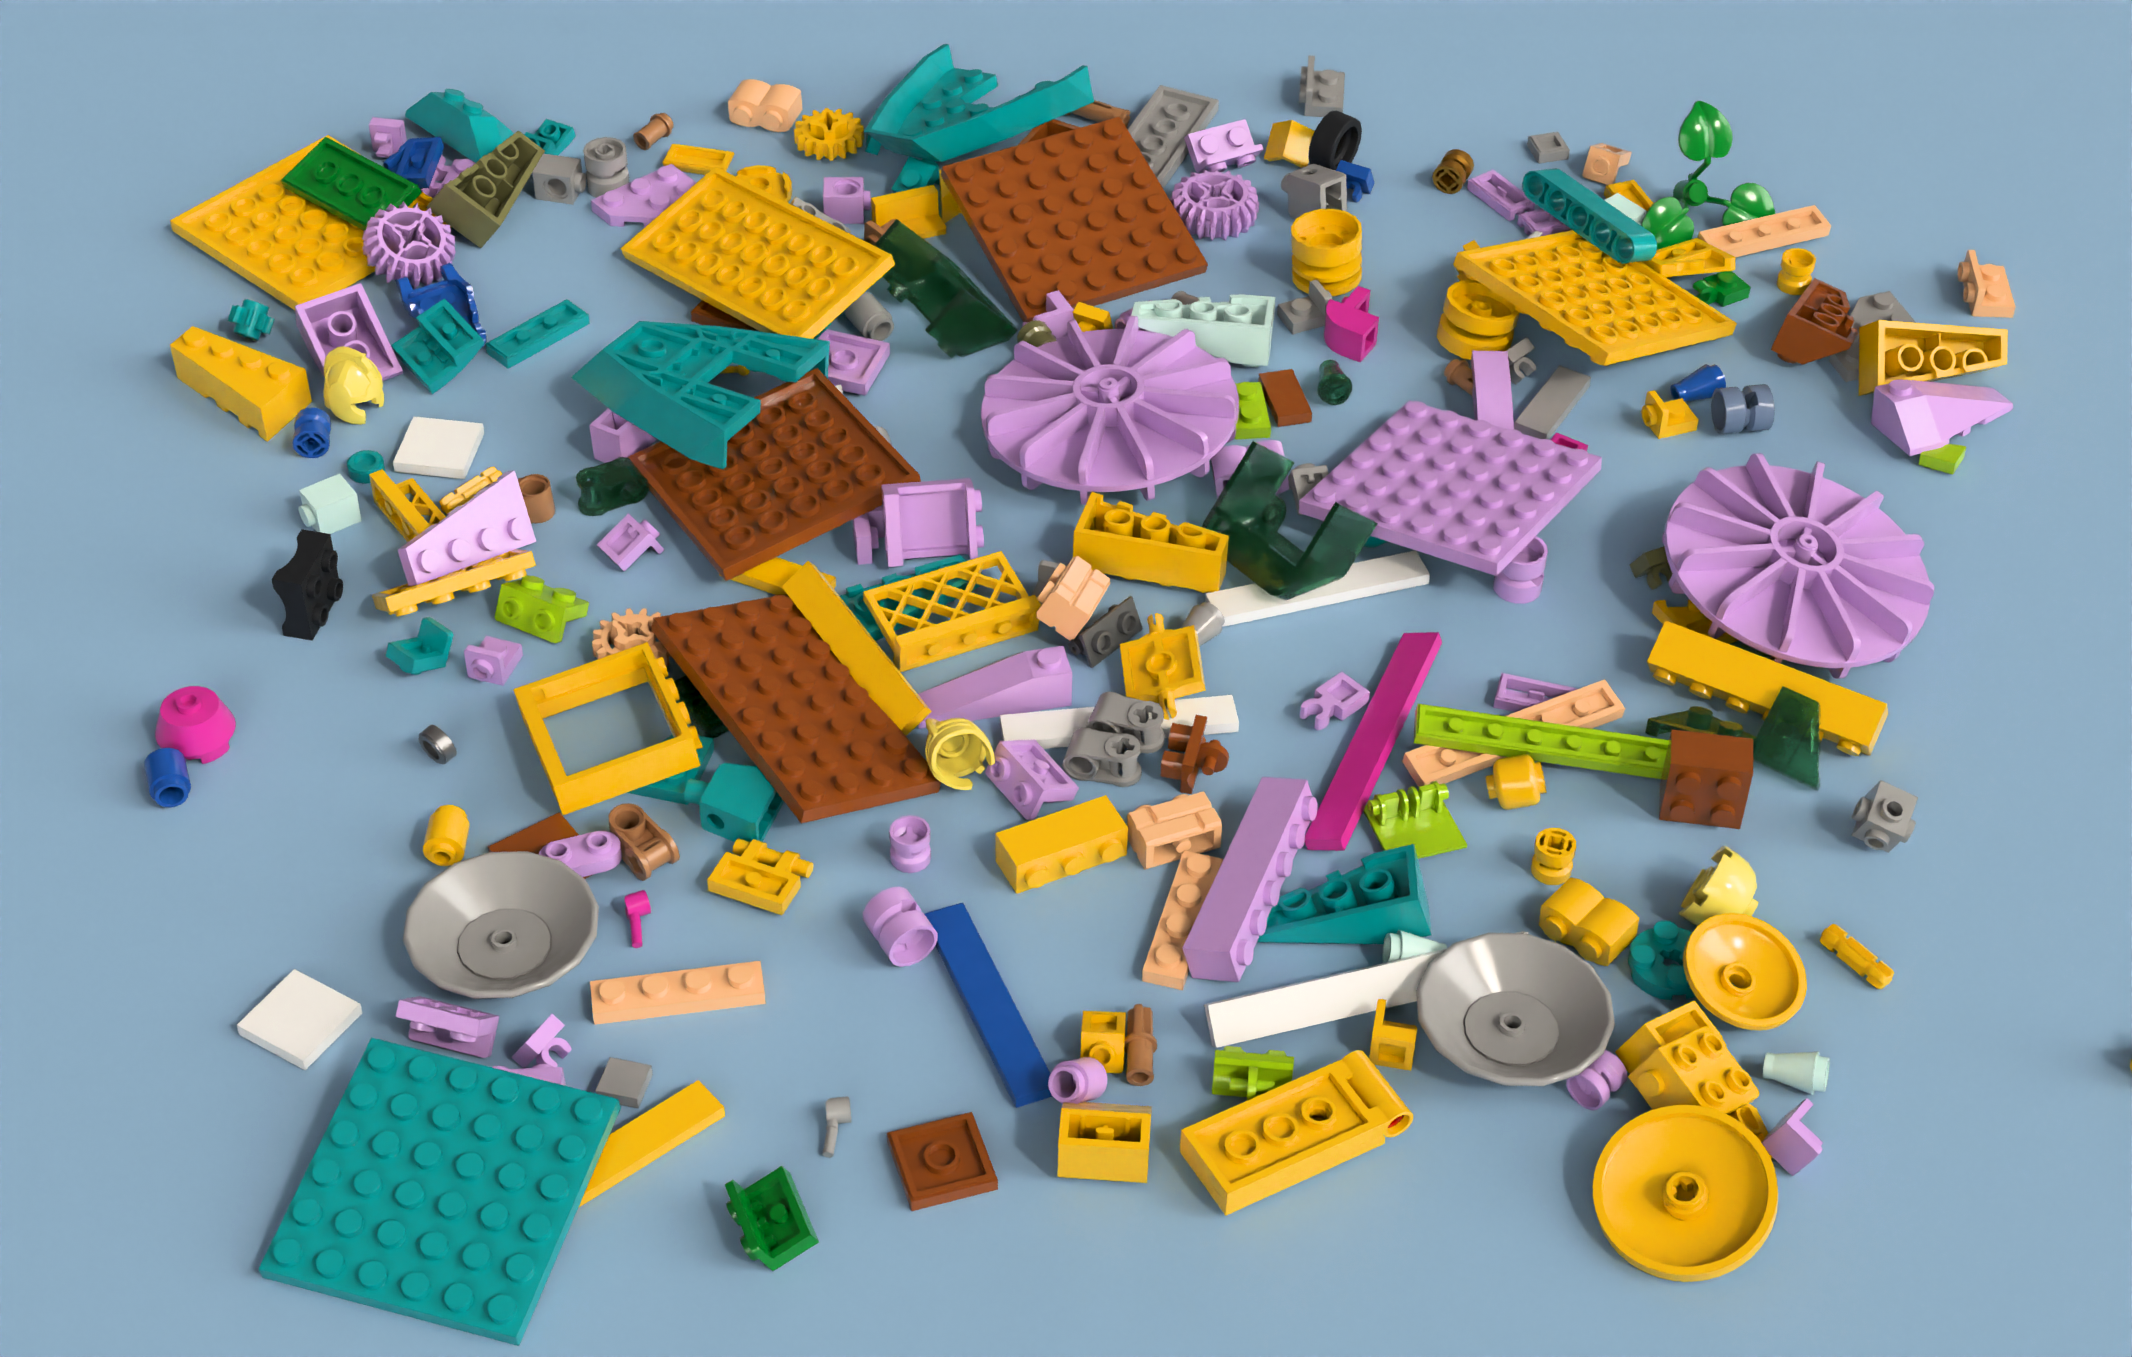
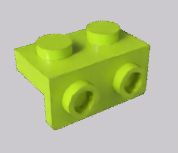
M526 575L522 579L501 584L494 616L495 620L552 643L562 641L566 622L587 616L588 601L577 598L576 592L570 589L544 585L545 581L539 577Z

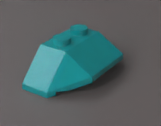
M445 89V92H430L406 110V118L435 137H441L444 143L475 163L484 155L491 153L499 144L514 134L496 117L485 111L482 104L466 99L463 92L455 89Z

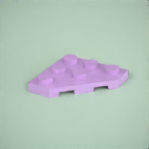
M669 164L592 199V211L610 226L624 227L625 222L644 223L645 228L695 185L696 182L676 166Z

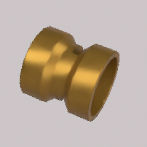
M1452 149L1448 151L1433 172L1432 180L1434 185L1443 193H1457L1474 170L1473 159L1463 150Z

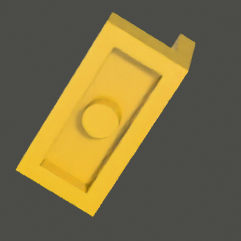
M934 185L871 198L872 221L880 227L895 219L921 239L946 234V225L939 215L938 191Z

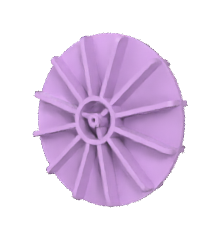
M1129 316L1125 329H1103L1082 332L1077 321L1071 320L1067 322L1068 335L1056 338L1057 341L1048 342L1039 347H1035L1025 341H1020L1014 346V360L1008 363L998 374H992L986 379L984 385L985 395L981 407V420L991 456L995 459H1001L1011 468L1021 473L1022 485L1027 489L1033 490L1042 483L1059 488L1080 491L1082 505H1086L1091 492H1119L1140 489L1146 501L1155 499L1154 485L1168 482L1187 473L1200 478L1209 473V460L1227 442L1232 441L1236 435L1239 395L1236 384L1231 376V367L1225 358H1215L1205 350L1197 347L1195 333L1188 329L1182 330L1174 337L1139 330L1137 316Z
M1762 453L1752 454L1747 464L1743 466H1734L1717 471L1707 467L1700 471L1696 480L1684 489L1673 504L1665 524L1662 542L1665 545L1667 560L1673 573L1669 581L1672 592L1675 594L1685 593L1700 612L1712 621L1708 630L1710 637L1717 639L1726 632L1744 644L1771 655L1770 660L1778 663L1786 660L1797 664L1828 668L1835 679L1845 678L1851 667L1865 666L1882 660L1884 662H1892L1913 641L1928 615L1930 601L1934 595V585L1929 581L1925 565L1919 555L1924 547L1923 539L1918 534L1906 535L1888 515L1879 509L1884 498L1883 494L1875 491L1867 498H1864L1836 482L1823 478L1825 463L1817 461L1812 472L1808 473L1792 468L1771 466Z

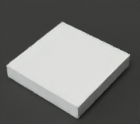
M413 416L393 461L394 472L465 479L484 435L483 423Z
M294 969L237 1024V1029L240 1036L306 1070L362 1014L360 1003Z

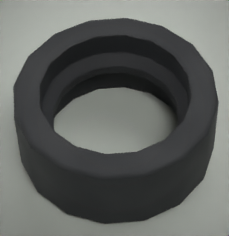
M1337 110L1330 111L1320 121L1312 136L1308 154L1309 163L1332 170L1337 169L1340 160L1352 163L1361 141V122Z

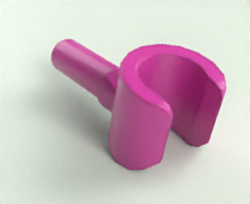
M645 890L628 894L624 898L626 917L631 924L633 948L642 947L640 916L651 914V907Z

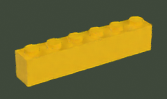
M1665 620L1647 660L1650 672L1654 673L1653 677L1664 684L1674 686L1676 682L1689 686V691L1698 697L1710 700L1712 696L1725 700V705L1737 712L1747 714L1748 710L1762 714V719L1771 725L1784 728L1785 724L1796 727L1800 729L1799 734L1816 742H1821L1823 738L1837 743V749L1852 756H1859L1860 752L1871 755L1888 716L1887 703Z

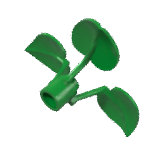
M1696 101L1690 113L1683 121L1679 130L1678 143L1681 152L1688 159L1693 161L1704 159V162L1694 173L1688 175V180H1682L1675 185L1673 197H1664L1654 202L1641 223L1642 227L1655 236L1657 250L1692 239L1694 224L1691 218L1685 215L1689 211L1688 206H1699L1706 202L1728 207L1722 216L1723 226L1775 214L1770 194L1764 187L1756 183H1745L1737 186L1733 190L1729 201L1709 196L1705 183L1697 180V177L1711 164V157L1722 158L1729 153L1733 140L1732 130L1725 116L1717 108L1703 101Z

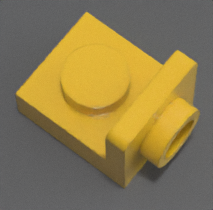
M1655 390L1647 392L1645 405L1641 410L1644 424L1650 427L1658 439L1697 430L1699 419L1683 398L1663 402Z
M1083 1011L1080 1058L1092 1057L1098 1060L1105 1068L1106 1073H1122L1124 1071L1126 1012Z

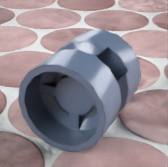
M1766 384L1745 386L1742 391L1738 387L1716 388L1712 395L1711 414L1717 433H1740L1744 427L1750 432L1769 430L1773 425L1775 414L1773 395L1769 386Z

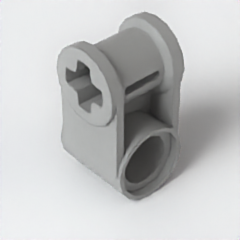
M1105 692L1100 695L1086 725V728L1097 731L1135 736L1141 744L1140 753H1154L1161 749L1165 742V734L1160 727L1164 719L1162 707L1152 701L1130 698L1116 692ZM1149 712L1152 713V719H1149ZM1141 735H1144V742L1141 741Z
M1080 728L1073 733L1062 766L1070 777L1080 781L1089 780L1113 784L1119 787H1128L1137 783L1142 775V768L1137 762V757L1141 751V744L1135 736L1130 734H1117L1097 731L1091 728Z

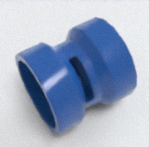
M318 408L301 410L295 417L293 448L303 457H321L328 451L330 446L331 418L325 411Z

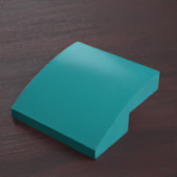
M445 298L417 316L416 319L419 327L391 345L395 355L431 394L437 392L460 373L484 344L483 338Z

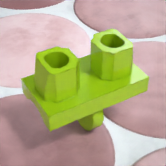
M1225 1046L1223 1050H1215L1212 1094L1247 1097V1100H1250L1291 1082L1294 1057L1287 1056L1284 1051L1268 1050L1264 1054L1246 1053L1241 1047Z

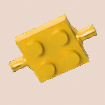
M1155 613V620L1152 614L1147 618L1149 634L1137 640L1120 644L1126 697L1159 703L1164 712V719L1169 720L1168 710L1172 719L1177 715L1175 698L1206 691L1198 635L1194 625L1175 630L1164 629L1163 616Z

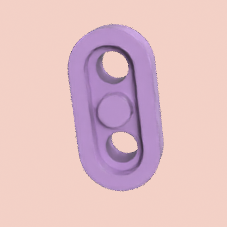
M595 831L553 841L546 844L539 852V855L562 861L581 877L609 871L615 868L622 858L619 838L608 831Z

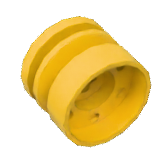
M1317 209L1306 212L1295 219L1291 225V246L1293 253L1292 282L1296 287L1309 294L1310 281L1317 279L1332 296L1345 294L1356 288L1362 280L1361 222L1356 216L1337 209Z

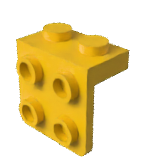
M1707 1026L1659 1047L1628 1076L1652 1110L1671 1105H1698L1712 1108L1728 1115L1753 1102L1759 1096V1091L1749 1074L1741 1068L1725 1047L1723 1040Z

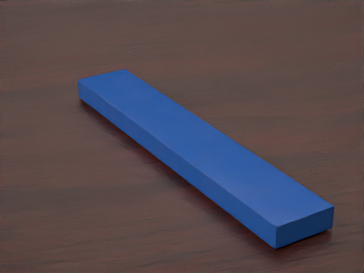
M964 903L924 913L938 933V941L935 946L1015 1107L1018 1108L1053 1097L1048 1087L1051 1073Z

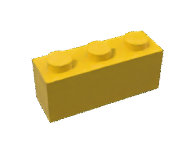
M1104 795L995 833V861L1015 893L1018 894L1126 856L1128 826L1109 798Z

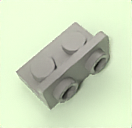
M1309 55L1308 67L1301 66L1299 103H1305L1304 116L1324 117L1330 111L1335 110L1343 113L1345 72H1336L1334 70L1314 71L1315 56Z

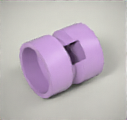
M1535 536L1497 576H1494V591L1500 598L1515 604H1525L1539 597L1542 591L1544 569L1548 555L1547 545L1541 538Z
M891 887L881 891L868 902L863 911V921L876 940L879 941V945L893 965L904 967L920 962L930 954L938 941V933L925 914L921 912V908L912 895L905 888Z

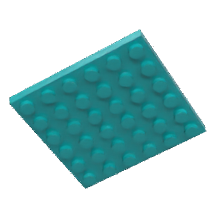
M371 1037L258 1270L262 1278L519 1346L621 1109L619 1099Z

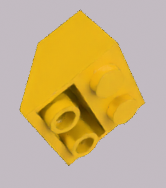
M1063 1102L1058 1139L1057 1177L1147 1183L1152 1106Z

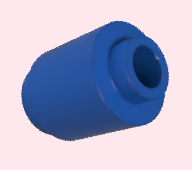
M161 748L150 753L144 761V768L151 797L163 807L181 805L186 801L191 790L188 769L183 753L173 748Z

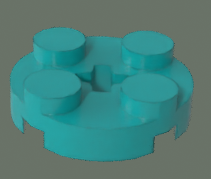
M1663 920L1655 923L1654 928L1647 929L1637 935L1631 943L1628 955V965L1632 970L1631 977L1634 983L1647 994L1659 999L1672 1000L1673 995L1687 994L1686 999L1696 997L1687 982L1683 968V952L1692 932L1677 927L1671 921ZM1664 959H1672L1680 965L1673 963L1670 966H1666L1663 962Z

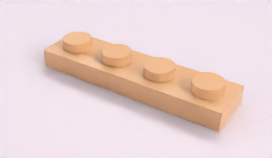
M1812 205L1700 231L1697 238L1734 257H1739L1828 236L1831 224L1819 209Z
M1183 851L1142 970L1143 982L1183 990L1189 973V967L1182 948L1218 873L1223 858Z
M761 961L590 981L594 1025L766 1004Z

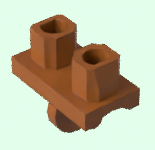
M1196 715L1193 726L1172 723L1170 729L1168 749L1183 751L1185 754L1164 750L1160 776L1181 780V793L1192 794L1199 768L1202 769L1203 774L1212 775L1213 772L1223 771L1229 761V753L1221 746L1220 741L1213 739L1210 742H1206L1203 736L1207 724L1206 716Z

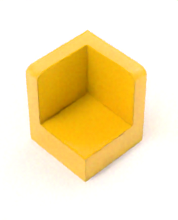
M1294 120L1273 123L1264 159L1268 161L1284 159L1301 168L1308 166L1309 146L1315 131Z
M1378 999L1369 1059L1374 1065L1411 1071L1418 1028L1415 1025L1385 1021L1387 1000Z

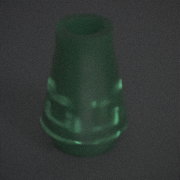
M1326 360L1319 367L1318 395L1324 402L1330 405H1340L1349 398L1352 392V382L1340 368L1337 361Z

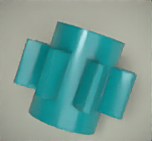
M244 299L242 306L232 305L227 321L235 323L233 330L235 334L259 341L261 333L270 335L275 319L268 317V306Z

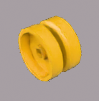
M1462 280L1455 282L1447 290L1443 307L1444 313L1441 314L1436 337L1440 345L1450 353L1471 360L1472 350L1507 351L1511 348L1514 328L1517 326L1520 312L1516 311L1514 305L1504 298L1491 294L1489 288L1478 281Z

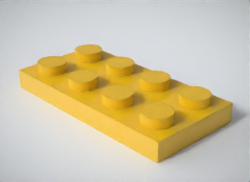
M514 549L419 585L408 586V583L372 594L376 609L386 611L389 615L395 614L396 617L417 611V604L424 601L425 603L432 602L435 605L455 598L453 592L458 590L473 593L491 587L489 580L492 579L511 581L527 575L525 569L536 566L532 551Z

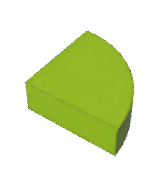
M1947 444L1941 448L1924 451L1920 454L1918 465L1954 474L1965 457L1966 446Z

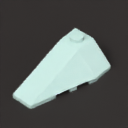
M1239 294L1230 295L1228 302L1214 303L1211 302L1210 297H1198L1197 302L1183 305L1182 302L1176 299L1134 302L1131 316L1138 317V327L1150 332L1174 337L1184 329L1193 331L1195 333L1196 346L1205 350L1210 355L1225 358L1231 363L1254 368L1260 365L1268 366L1276 297Z

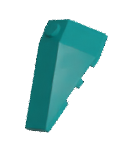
M1414 844L1373 853L1362 858L1361 862L1363 865L1343 875H1341L1339 870H1336L1326 875L1328 882L1311 890L1298 888L1280 896L1277 905L1273 906L1269 913L1265 933L1259 936L1257 941L1276 943L1384 944L1387 933L1396 934L1398 930L1420 937L1432 935L1429 905Z

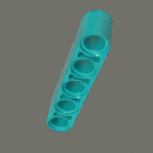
M1560 169L1535 170L1525 174L1522 188L1529 200L1617 262L1626 264L1648 261L1655 256L1657 241L1650 231Z

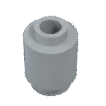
M863 293L846 308L845 314L847 319L865 338L883 341L890 336L894 329L891 314L870 293Z

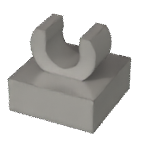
M1527 337L1507 350L1510 379L1515 385L1525 377L1524 374L1529 376L1536 370L1534 362L1525 357L1535 348Z

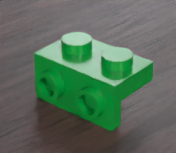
M780 1166L746 1189H743L733 1179L725 1184L730 1197V1201L726 1203L727 1209L733 1220L742 1227L744 1236L740 1237V1242L751 1260L756 1261L759 1259L772 1271H775L819 1243L790 1172L783 1166Z

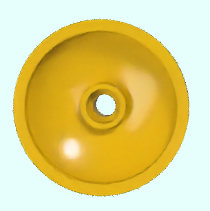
M1719 914L1699 924L1686 942L1683 952V968L1687 982L1700 1003L1724 1022L1747 1030H1769L1786 1023L1800 1009L1807 990L1804 965L1790 941L1770 924L1745 914Z

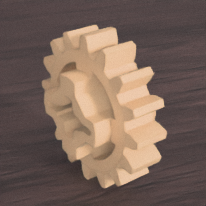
M631 608L626 609V615L624 616L614 612L611 614V622L601 620L599 622L600 629L593 630V656L597 657V660L648 642L655 658L663 657L666 667L670 665L669 657L672 656L660 641H655L657 637L651 631L653 618L661 617L659 612L654 613L652 616L647 615V609L645 608L639 614H633Z

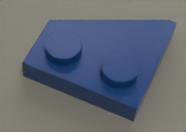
M441 137L408 139L399 148L398 152L389 156L383 162V165L386 169L417 184L420 189L429 188L444 149Z

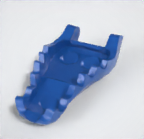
M451 263L440 266L444 281L413 290L407 277L395 280L403 306L411 317L416 319L417 316L445 298L483 338V346L487 342L486 331L482 329L479 323L472 286L457 273Z

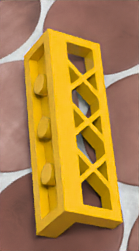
M383 469L369 474L374 503L407 542L446 517L413 478L395 484ZM411 493L414 496L412 502L407 499L406 494ZM422 515L431 516L429 523Z

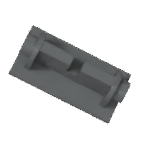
M1129 596L1119 605L1114 604L1109 607L1106 614L1079 633L1074 640H1070L1068 648L1074 655H1086L1090 668H1093L1118 649L1121 643L1127 642L1143 628L1133 597Z

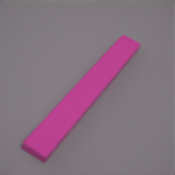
M1439 632L1403 633L1317 810L1316 818L1312 821L1305 835L1304 842L1307 850H1345L1442 645Z

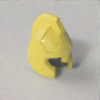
M341 346L331 350L324 361L325 380L323 397L325 407L331 409L336 417L345 422L362 425L366 423V413L364 410L357 408L355 404L371 400L372 403L379 404V407L384 405L382 376L375 364L366 358L365 353Z
M927 718L925 722L928 735L925 744V755L930 771L939 782L946 786L959 790H971L973 786L972 781L968 778L959 777L966 776L974 771L981 774L985 770L983 765L985 757L989 766L995 764V755L989 739L978 726L968 719L951 718L938 721Z

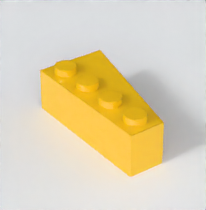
M1877 320L1859 327L1858 396L1872 394L1876 386L1889 384L1893 380L1907 379L1932 382L1987 371L2006 365L2008 330Z
M194 326L190 327L170 344L177 378L203 397L213 398L217 403V407L223 411L228 412L230 410L238 416L239 422L247 428L254 427L257 429L259 436L267 442L312 402L305 368Z

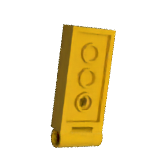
M1356 1050L1347 1054L1341 1060L1181 1129L1180 1153L1226 1216L1385 1144V1137H1395L1410 1126L1413 1121V1114L1363 1051Z

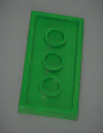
M327 137L319 142L281 180L286 189L362 230H366L368 221L371 217H375L379 209L386 211L390 203L399 208L403 201L408 207L422 193L417 184Z

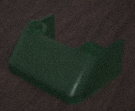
M898 219L894 221L874 244V246L890 253L895 262V265L882 276L890 284L887 288L888 292L901 303L907 299L914 304L931 323L925 331L939 341L937 345L951 358L956 354L960 357H965L1009 341L1018 331L1017 327L959 266Z
M1253 441L1204 520L1202 527L1229 536L1227 561L1268 594L1281 600L1292 599L1340 580L1347 574L1378 523L1335 502L1307 549L1303 552L1277 532L1285 519L1287 509L1284 500L1276 495V492L1295 462Z

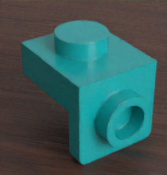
M909 156L891 190L893 193L934 185V183L939 185V165L932 160H919Z
M431 617L423 618L418 636L389 642L385 656L399 665L402 671L414 675L421 674L423 671L446 667L453 640V632Z

